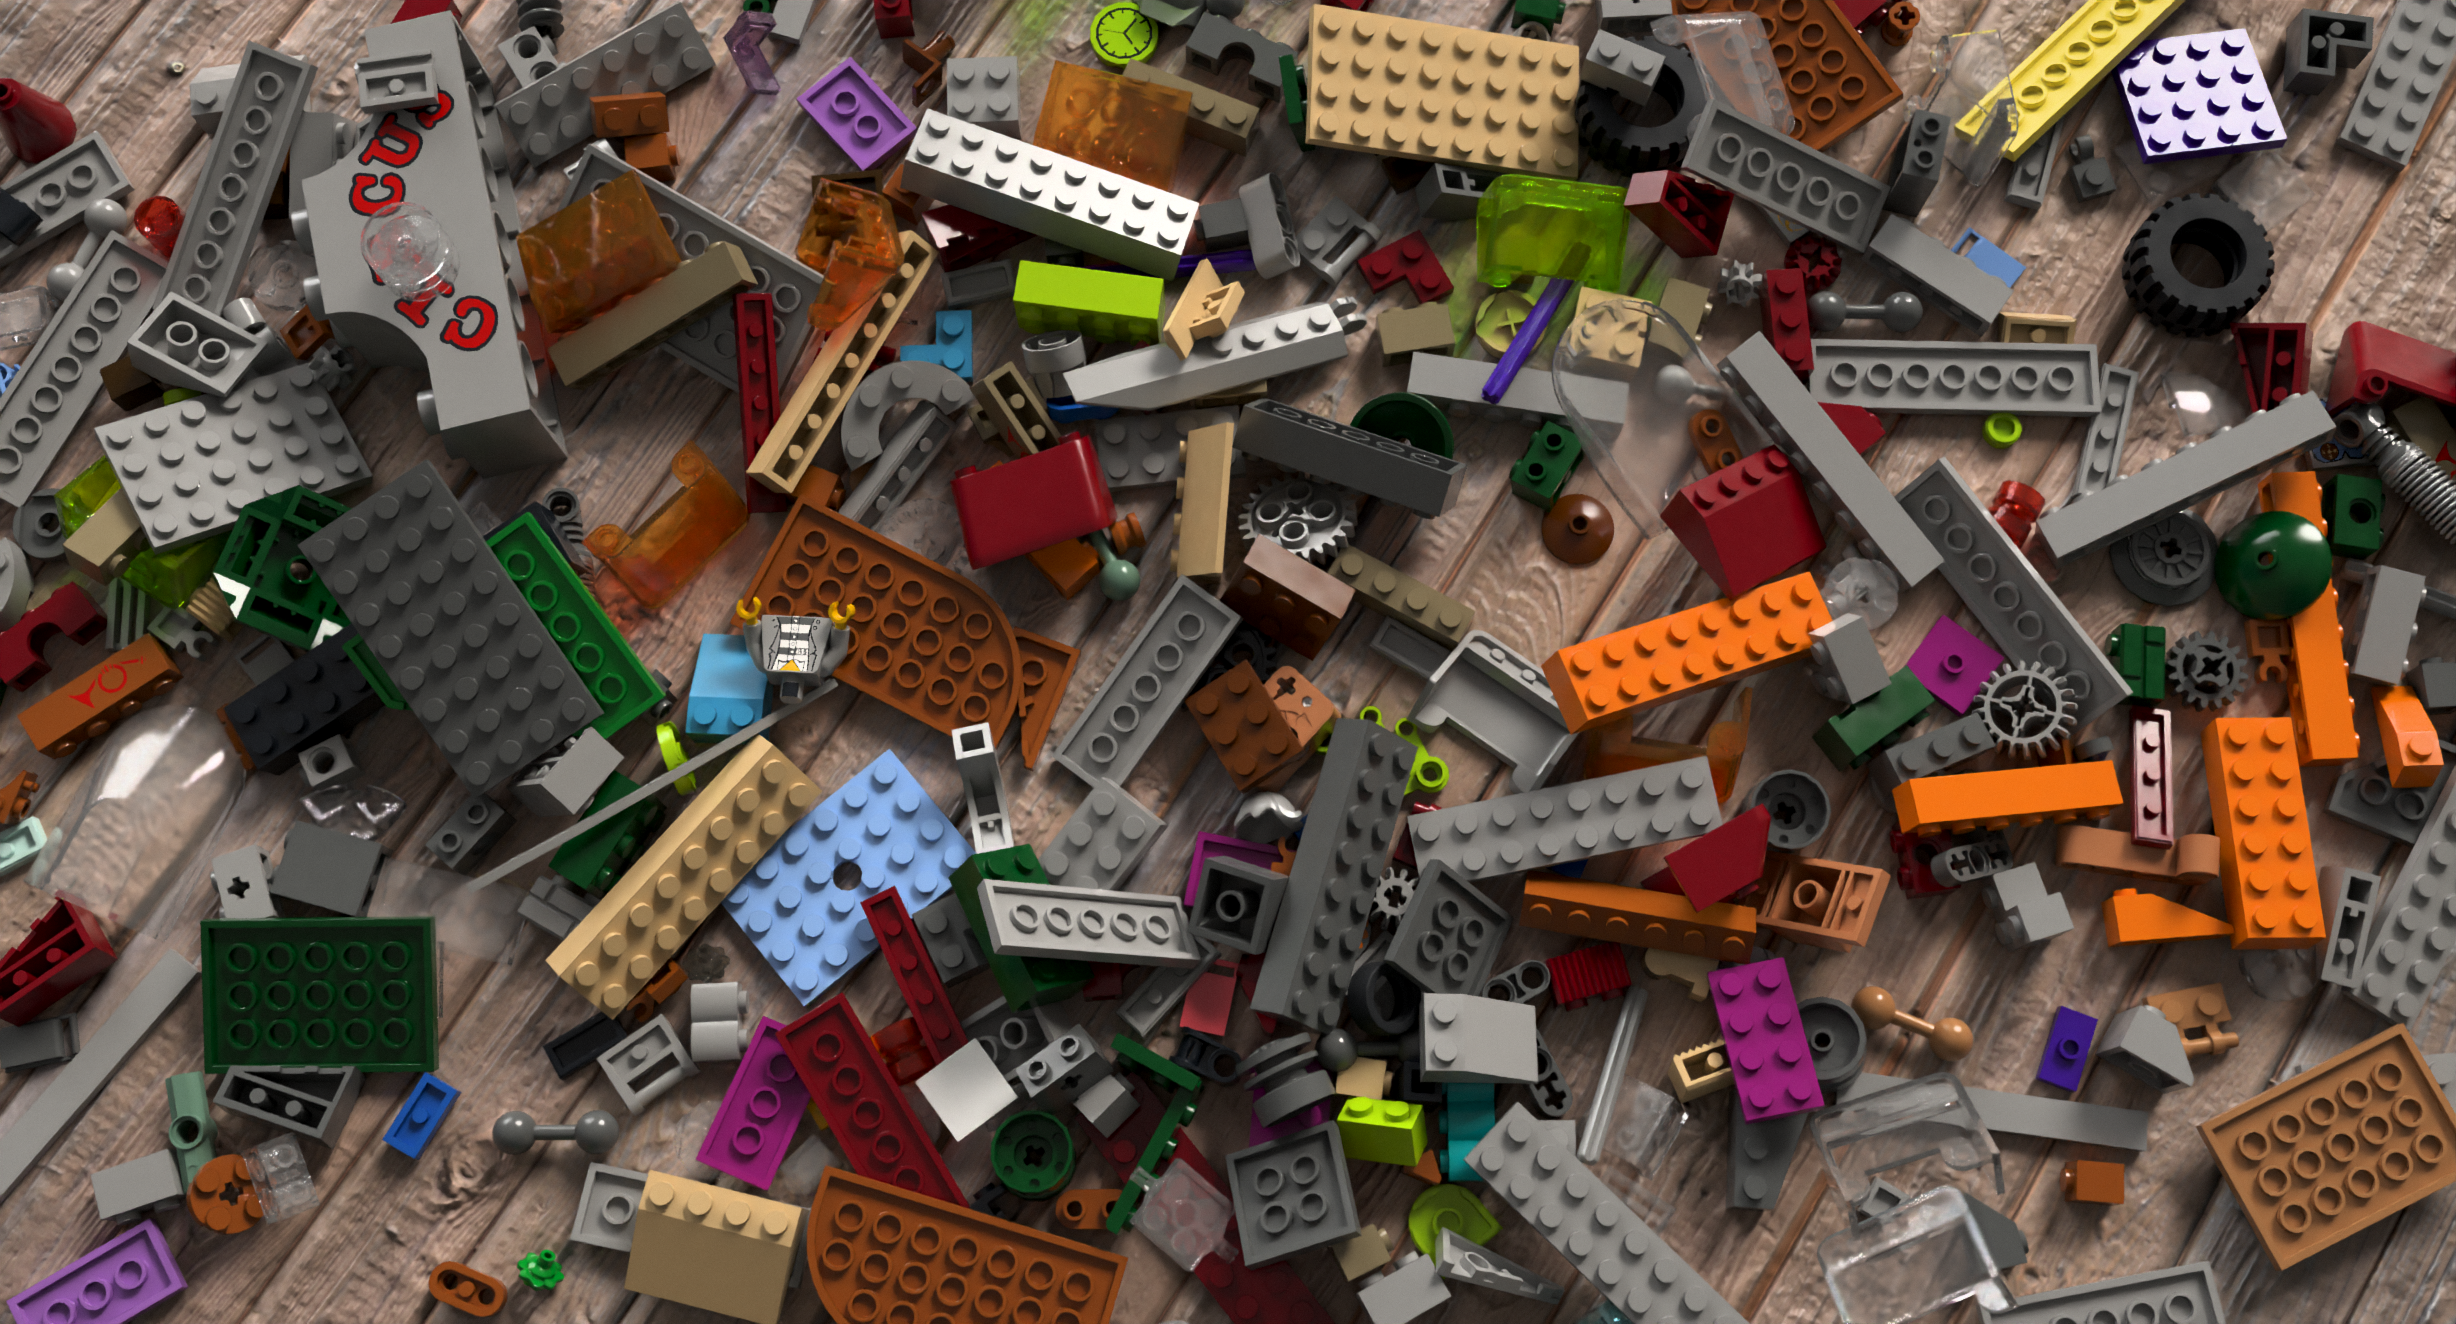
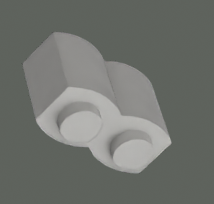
M739 982L691 984L692 1062L742 1061L743 1052L747 1051L750 1044L749 1030L743 1029L742 1023L743 1014L749 1013L750 1000L748 990L743 991L742 984Z

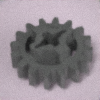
M2195 631L2188 638L2185 636L2175 642L2176 647L2173 646L2166 652V655L2172 660L2165 662V670L2170 671V675L2165 678V683H2173L2175 688L2170 692L2172 697L2178 694L2183 696L2182 706L2185 707L2194 702L2196 712H2201L2207 705L2211 712H2215L2222 707V704L2227 707L2235 701L2234 696L2244 692L2245 689L2239 683L2247 680L2249 675L2240 672V668L2247 664V660H2237L2235 655L2240 651V647L2228 648L2229 637L2225 636L2216 641L2214 631H2209L2203 638L2199 631ZM2210 665L2213 666V668L2210 671H2208L2209 674H2204L2200 678L2197 677V674L2202 672L2201 669H2206Z

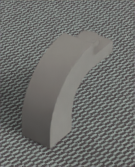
M989 723L951 730L956 761L966 794L976 854L1015 847L1007 798Z

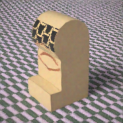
M1648 948L1641 960L1642 970L1648 977L1656 980L1667 978L1690 987L1687 998L1698 1002L1706 999L1710 989L1707 981V972L1716 971L1719 963L1705 957Z

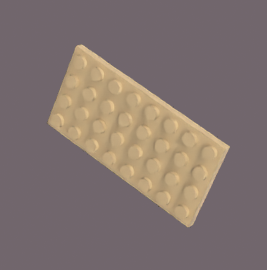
M1313 4L1310 8L1305 144L1571 183L1578 178V123L1575 120V102L1579 89V46Z

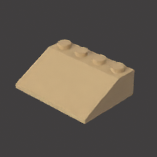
M1226 422L1188 431V441H1180L1179 463H1186L1185 477H1177L1176 499H1183L1182 514H1174L1173 535H1180L1179 550L1172 549L1170 571L1177 572V580L1183 574L1196 583L1221 584L1234 423Z
M649 1170L638 1207L624 1289L760 1324H778L809 1210Z

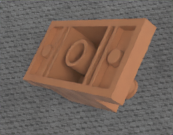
M1766 850L1763 877L1756 882L1760 888L1740 899L1738 905L1756 908V927L1772 929L1787 941L1850 953L1853 945L1865 947L1891 875L1883 869Z

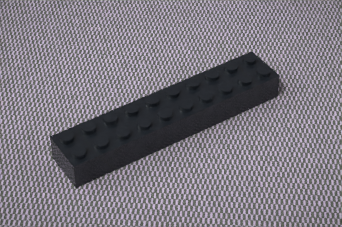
M537 501L482 536L487 541L523 514L530 512L577 576L580 577L588 571L553 512ZM352 623L224 707L227 716L258 770L280 776L301 762L298 756L299 753L333 736L342 735L385 706L384 702L341 647L359 634Z

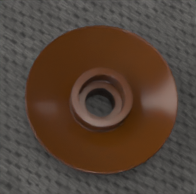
M1571 494L1559 498L1550 513L1545 512L1541 523V534L1547 549L1559 560L1576 565L1587 564L1599 559L1609 549L1614 536V523L1609 511L1600 501L1583 494ZM1581 520L1585 523L1586 528L1577 530L1574 528L1573 522Z

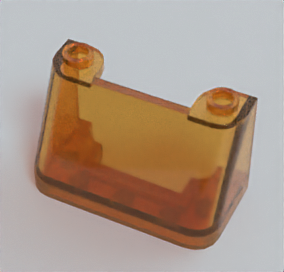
M820 178L795 248V256L797 261L824 275L815 302L809 305L807 318L808 324L814 325L823 331H830L841 327L900 273L905 257L892 207L885 197L872 191Z
M692 440L687 442L675 454L671 464L672 472L683 486L630 536L616 525L605 524L596 528L581 542L601 567L645 608L655 609L666 604L743 531L750 520V514L747 512V505L707 455Z

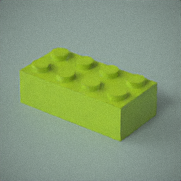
M1020 260L1013 297L1019 328H1024L1025 331L1032 334H1042L1045 331L1077 330L1082 333V336L1094 337L1095 340L1102 343H1114L1117 340L1130 342L1131 345L1135 346L1141 339L1149 346L1160 343L1166 308L1164 279Z

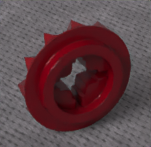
M1809 235L1799 241L1796 239L1790 246L1784 258V268H1802L1804 289L1817 291L1831 286L1836 281L1841 272L1842 258L1837 253V246H1831L1824 237L1817 239ZM1818 253V263L1821 265H1817L1811 273H1808L1810 267H1808L1809 261L1807 259Z

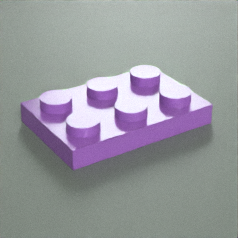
M851 57L797 98L798 105L859 171L874 170L911 141L917 133V127Z

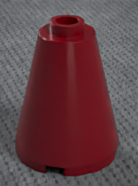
M0 78V132L7 147L16 157L27 163L39 164L73 144L77 131L76 123L73 121L71 112L64 104L14 79Z

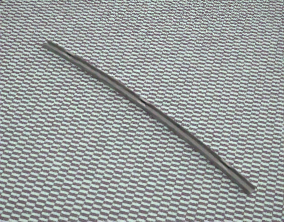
M835 678L829 679L822 686L815 687L803 694L801 703H787L771 714L668 773L652 780L645 786L467 883L466 888L469 894L594 827L839 686Z

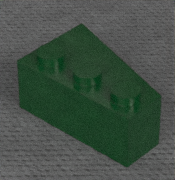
M1907 665L1889 677L1891 685L1849 705L1850 707L1838 716L1834 715L1827 720L1812 736L1813 740L1839 772L1849 765L1855 771L1872 758L1868 751L1878 744L1882 749H1885L1901 737L1897 731L1907 723L1913 728L1930 715L1926 709L1935 699Z

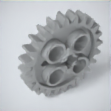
M1300 471L1298 477L1294 479L1289 472L1285 473V481L1282 482L1272 477L1271 487L1260 484V495L1250 493L1248 495L1250 503L1242 504L1243 514L1238 515L1239 531L1246 551L1250 549L1258 534H1261L1311 564L1313 560H1317L1322 565L1326 564L1324 556L1327 554L1338 557L1337 546L1347 548V538L1355 537L1354 526H1358L1355 500H1352L1351 493L1344 491L1342 484H1333V481H1331V484L1328 485L1306 478L1303 471Z

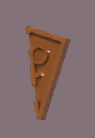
M1014 626L1013 631L1018 642L1022 665L1021 688L1018 698L1024 768L1033 772L1081 657V650Z

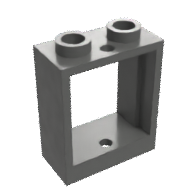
M1915 109L1894 149L1887 185L1891 188L1882 210L1912 217L1918 216L1939 179L1951 121L1950 116Z

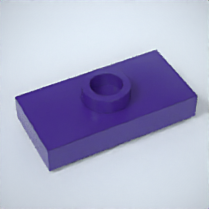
M2063 1006L2057 1007L2035 1079L2071 1093L2076 1092L2098 1019Z

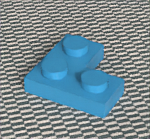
M972 310L936 311V345L900 346V361L913 360L934 363L951 370L965 382H973Z

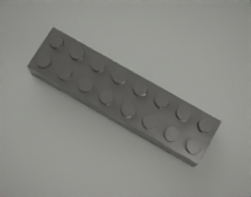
M1337 718L1250 1006L1251 1010L1302 1032L1329 1035L1332 1031L1336 1030L1418 749L1417 746L1371 720Z

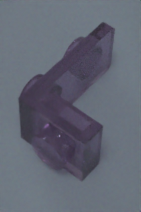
M744 11L738 16L736 22L723 39L751 93L777 95L781 88L759 47L777 23L772 13Z

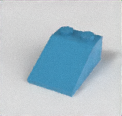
M703 634L689 694L685 731L694 743L719 744L771 714L774 684L769 682L765 673L757 670L747 651L744 635ZM770 726L758 733L768 741ZM750 737L749 739L743 741V742L740 743V744H741V745H746L747 742H748L752 737Z

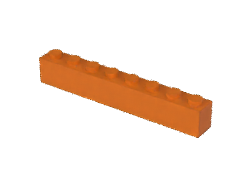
M2315 471L2271 473L2258 484L2262 513L2284 511L2297 514L2312 522L2323 533L2325 538L2327 537L2328 525L2325 518H2322L2320 506L2323 495L2322 487L2317 483ZM2268 554L2269 564L2273 561V555ZM2331 578L2326 590L2316 603L2306 611L2287 618L2290 655L2283 658V664L2288 670L2286 685L2299 767L2343 766L2357 759L2360 750V738L2357 732H2354L2352 718L2355 712V704L2353 698L2349 696L2347 685L2349 665L2343 659L2342 652L2344 631L2341 624H2338L2336 612L2338 593L2332 586Z

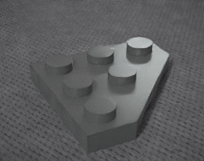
M2438 739L2444 766L2432 787L2392 788L2385 757L2334 778L2323 813L2413 849L2456 765V746Z

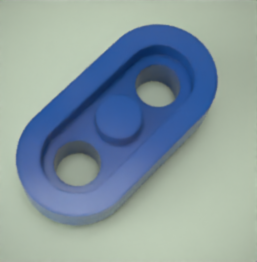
M1072 395L1047 398L1046 400L1049 417L1062 424L1072 423L1077 420L1108 419L1119 410V408L1076 404Z

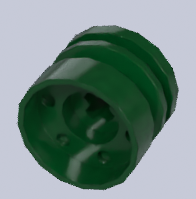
M1024 1110L1010 1116L998 1127L991 1142V1162L1001 1183L1013 1196L1028 1202H1044L1060 1195L1072 1181L1076 1171L1077 1153L1067 1128L1055 1116L1041 1110ZM1035 1151L1037 1155L1045 1153L1041 1157L1043 1164L1040 1167H1036L1033 1163L1027 1166L1030 1162L1028 1155L1031 1152Z

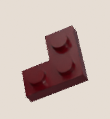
M1420 229L1357 260V267L1374 295L1403 280L1407 282L1419 304L1436 302L1452 294L1454 286Z

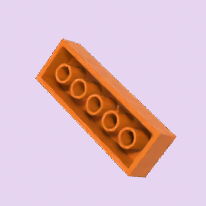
M2291 717L2215 718L2200 732L2214 832L2215 836L2220 838L2219 866L2227 921L2229 924L2234 925L2235 931L2234 934L2230 935L2232 950L2309 949L2326 938Z

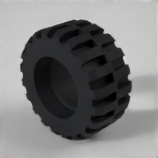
M1643 36L1641 41H1636L1635 37L1624 38L1627 41L1666 56L1653 91L1667 100L1674 112L1675 118L1659 127L1645 128L1633 125L1624 120L1613 107L1611 98L1619 91L1609 87L1605 90L1581 80L1575 102V120L1578 123L1579 130L1578 139L1583 147L1589 145L1588 155L1594 161L1601 159L1604 161L1603 168L1613 172L1614 168L1623 171L1622 176L1632 178L1634 173L1662 170L1673 171L1675 164L1677 167L1682 166L1707 100L1714 99V96L1710 93L1712 89L1710 78L1707 75L1702 76L1705 68L1700 61L1696 59L1693 62L1690 59L1692 53L1684 47L1680 50L1673 47V41L1664 39L1663 43L1654 41V36Z
M2199 193L2186 194L2182 200L2180 197H2174L2166 201L2162 207H2157L2130 239L2131 243L2127 246L2123 255L2126 263L2122 267V278L2129 280L2124 288L2129 298L2134 297L2137 302L2134 307L2140 314L2143 312L2151 317L2149 322L2154 326L2158 327L2162 324L2167 327L2166 332L2174 335L2184 331L2186 332V337L2199 338L2203 333L2206 336L2217 335L2223 329H2230V323H2238L2268 291L2271 284L2270 277L2274 274L2275 269L2274 260L2269 259L2274 254L2271 241L2266 242L2264 238L2268 233L2262 224L2257 225L2253 221L2256 217L2248 209L2245 212L2237 207L2239 203L2229 198L2224 202L2219 200V195L2207 193L2204 198H2200ZM2178 243H2190L2208 250L2222 267L2224 287L2214 289L2203 288L2184 279L2172 262L2170 246Z

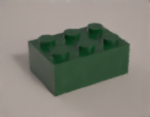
M613 770L595 795L592 804L584 811L578 822L642 786ZM653 794L643 798L563 843L548 867L602 900L619 882L629 864L633 865L639 860L645 848L643 843L651 832L655 833L661 827L666 817L664 812L667 807Z

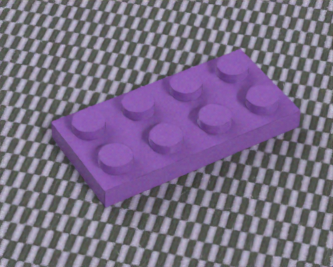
M149 1218L6 1302L17 1324H127L187 1289L188 1285L156 1219Z

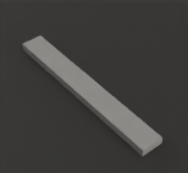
M169 949L0 1141V1204L202 975L201 971L176 950Z
M1861 1072L1853 1084L1840 1092H1834L1833 1109L2140 1152L2147 1150L2148 1112L1863 1072Z

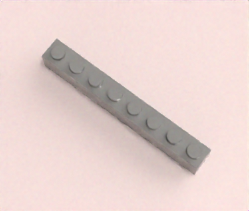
M1760 331L1716 365L1720 369V376L1724 383L1730 388L1736 389L1743 398L1745 409L1752 416L1758 417L1766 427L1765 430L1769 439L1774 444L1781 445L1789 455L1788 459L1793 466L1810 481L1815 496L1820 501L1827 503L1834 511L1835 520L1839 526L1845 531L1851 532L1859 542L1858 548L1867 559L1873 560L1882 571L1881 577L1889 587L1901 593L1913 587L1945 561Z
M2310 391L2302 396L2300 393L2292 394L2282 400L2279 407L2268 412L2265 409L2256 411L2249 415L2243 424L2231 428V426L2222 427L2215 431L2209 440L2198 445L2196 442L2186 444L2178 449L2173 457L2164 461L2161 458L2152 460L2144 465L2139 473L2130 477L2128 475L2116 477L2103 490L2096 493L2087 491L2073 500V504L2062 509L2053 507L2039 516V520L2036 521L2035 534L2057 570L2330 442L2335 433L2336 425L2314 391Z

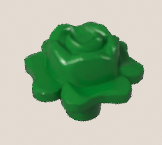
M543 1250L539 1256L530 1252L525 1259L517 1263V1268L520 1270L519 1278L523 1280L526 1286H530L535 1291L543 1289L553 1290L556 1283L563 1281L564 1275L560 1272L562 1265L554 1261L556 1256L550 1250Z

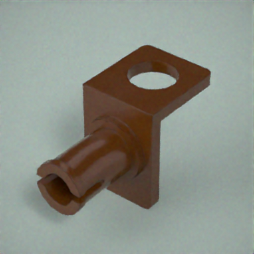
M938 31L936 36L923 48H920L907 38L902 42L904 63L922 75L912 86V104L917 108L942 85V63L940 61L956 46L953 38L949 34L946 35L945 31ZM930 80L927 88L921 93L924 85Z

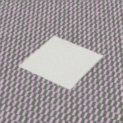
M976 1038L915 1082L957 1142L1018 1098Z

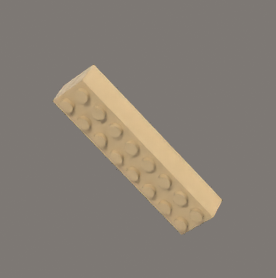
M755 734L545 961L559 977L613 1020L818 797L822 790L772 743L760 734Z

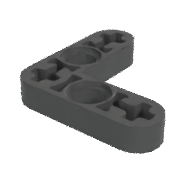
M1967 768V769H1964V770H1962V771H1960V772H1958V773H1955V774H1953V775L1969 774V773H1977V772L1974 771V770H1972V769ZM1976 826L1974 831L1965 833L1969 845L1951 848L1935 855L1931 860L1932 874L1937 882L1944 887H1953L1986 879L1993 874L2010 870L2013 866V856L2003 830L1987 831L1986 826ZM1954 864L1956 870H1952L1950 865Z

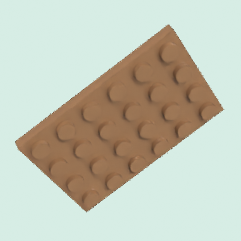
M2403 1023L2396 1024L2195 1126L2275 1271H2283L2456 1181V1113Z

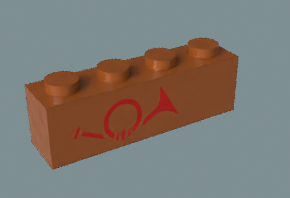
M147 633L18 714L17 717L38 752L52 759L62 758L73 753L77 749V745L89 737H95L106 732L110 724L122 716H129L139 711L143 706L142 704L155 695H163L172 690L175 683L184 678L163 642Z

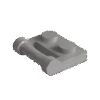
M1335 196L1297 234L1296 240L1300 260L1330 285L1336 286L1343 278L1342 273L1371 244L1375 245L1383 237V234L1375 224L1367 222L1340 198ZM1354 230L1360 234L1333 264L1325 261Z
M660 1014L596 1058L634 1116L646 1110V1104L685 1077L689 1076L692 1078L701 1072L698 1064L692 1062L688 1050L663 1014ZM672 1055H675L679 1062L678 1065L639 1092H634L630 1084Z

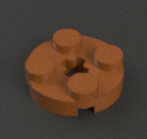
M237 1154L223 1155L206 1162L197 1171L187 1190V1206L192 1218L200 1226H204L217 1234L230 1235L253 1227L262 1216L266 1215L270 1208L272 1190L266 1171L259 1165L256 1159ZM230 1183L232 1188H238L239 1196L235 1198L236 1203L230 1206L228 1200L221 1201L219 1194L225 1191L224 1184Z

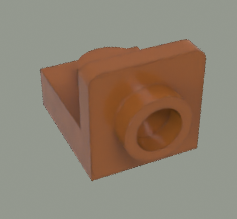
M308 304L280 330L296 359L307 360L329 338L335 339L330 320L316 321L310 312Z

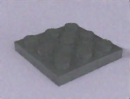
M1430 859L1383 960L1426 993L1466 994L1479 997L1514 918L1439 859Z
M1333 1120L1225 1155L1245 1266L1251 1271L1362 1236L1339 1126Z

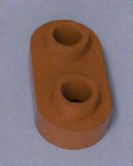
M1705 409L1691 417L1688 423V434L1709 475L1728 467L1722 462L1723 454L1729 456V466L1743 459L1725 417L1719 411ZM1707 421H1711L1714 424L1715 429L1713 433L1707 431Z
M1118 1189L1069 1190L1059 1197L1055 1209L1056 1216L1059 1222L1069 1229H1107L1106 1221L1109 1217L1107 1205L1113 1201L1117 1202L1122 1191ZM1072 1202H1079L1082 1205V1212L1077 1217H1072L1068 1213V1206Z
M443 1262L434 1268L429 1277V1289L436 1299L475 1316H494L506 1305L508 1293L506 1286L501 1280L462 1263ZM455 1274L458 1277V1285L456 1288L450 1289L447 1282L449 1277ZM490 1289L494 1294V1298L490 1304H485L482 1297L484 1292Z

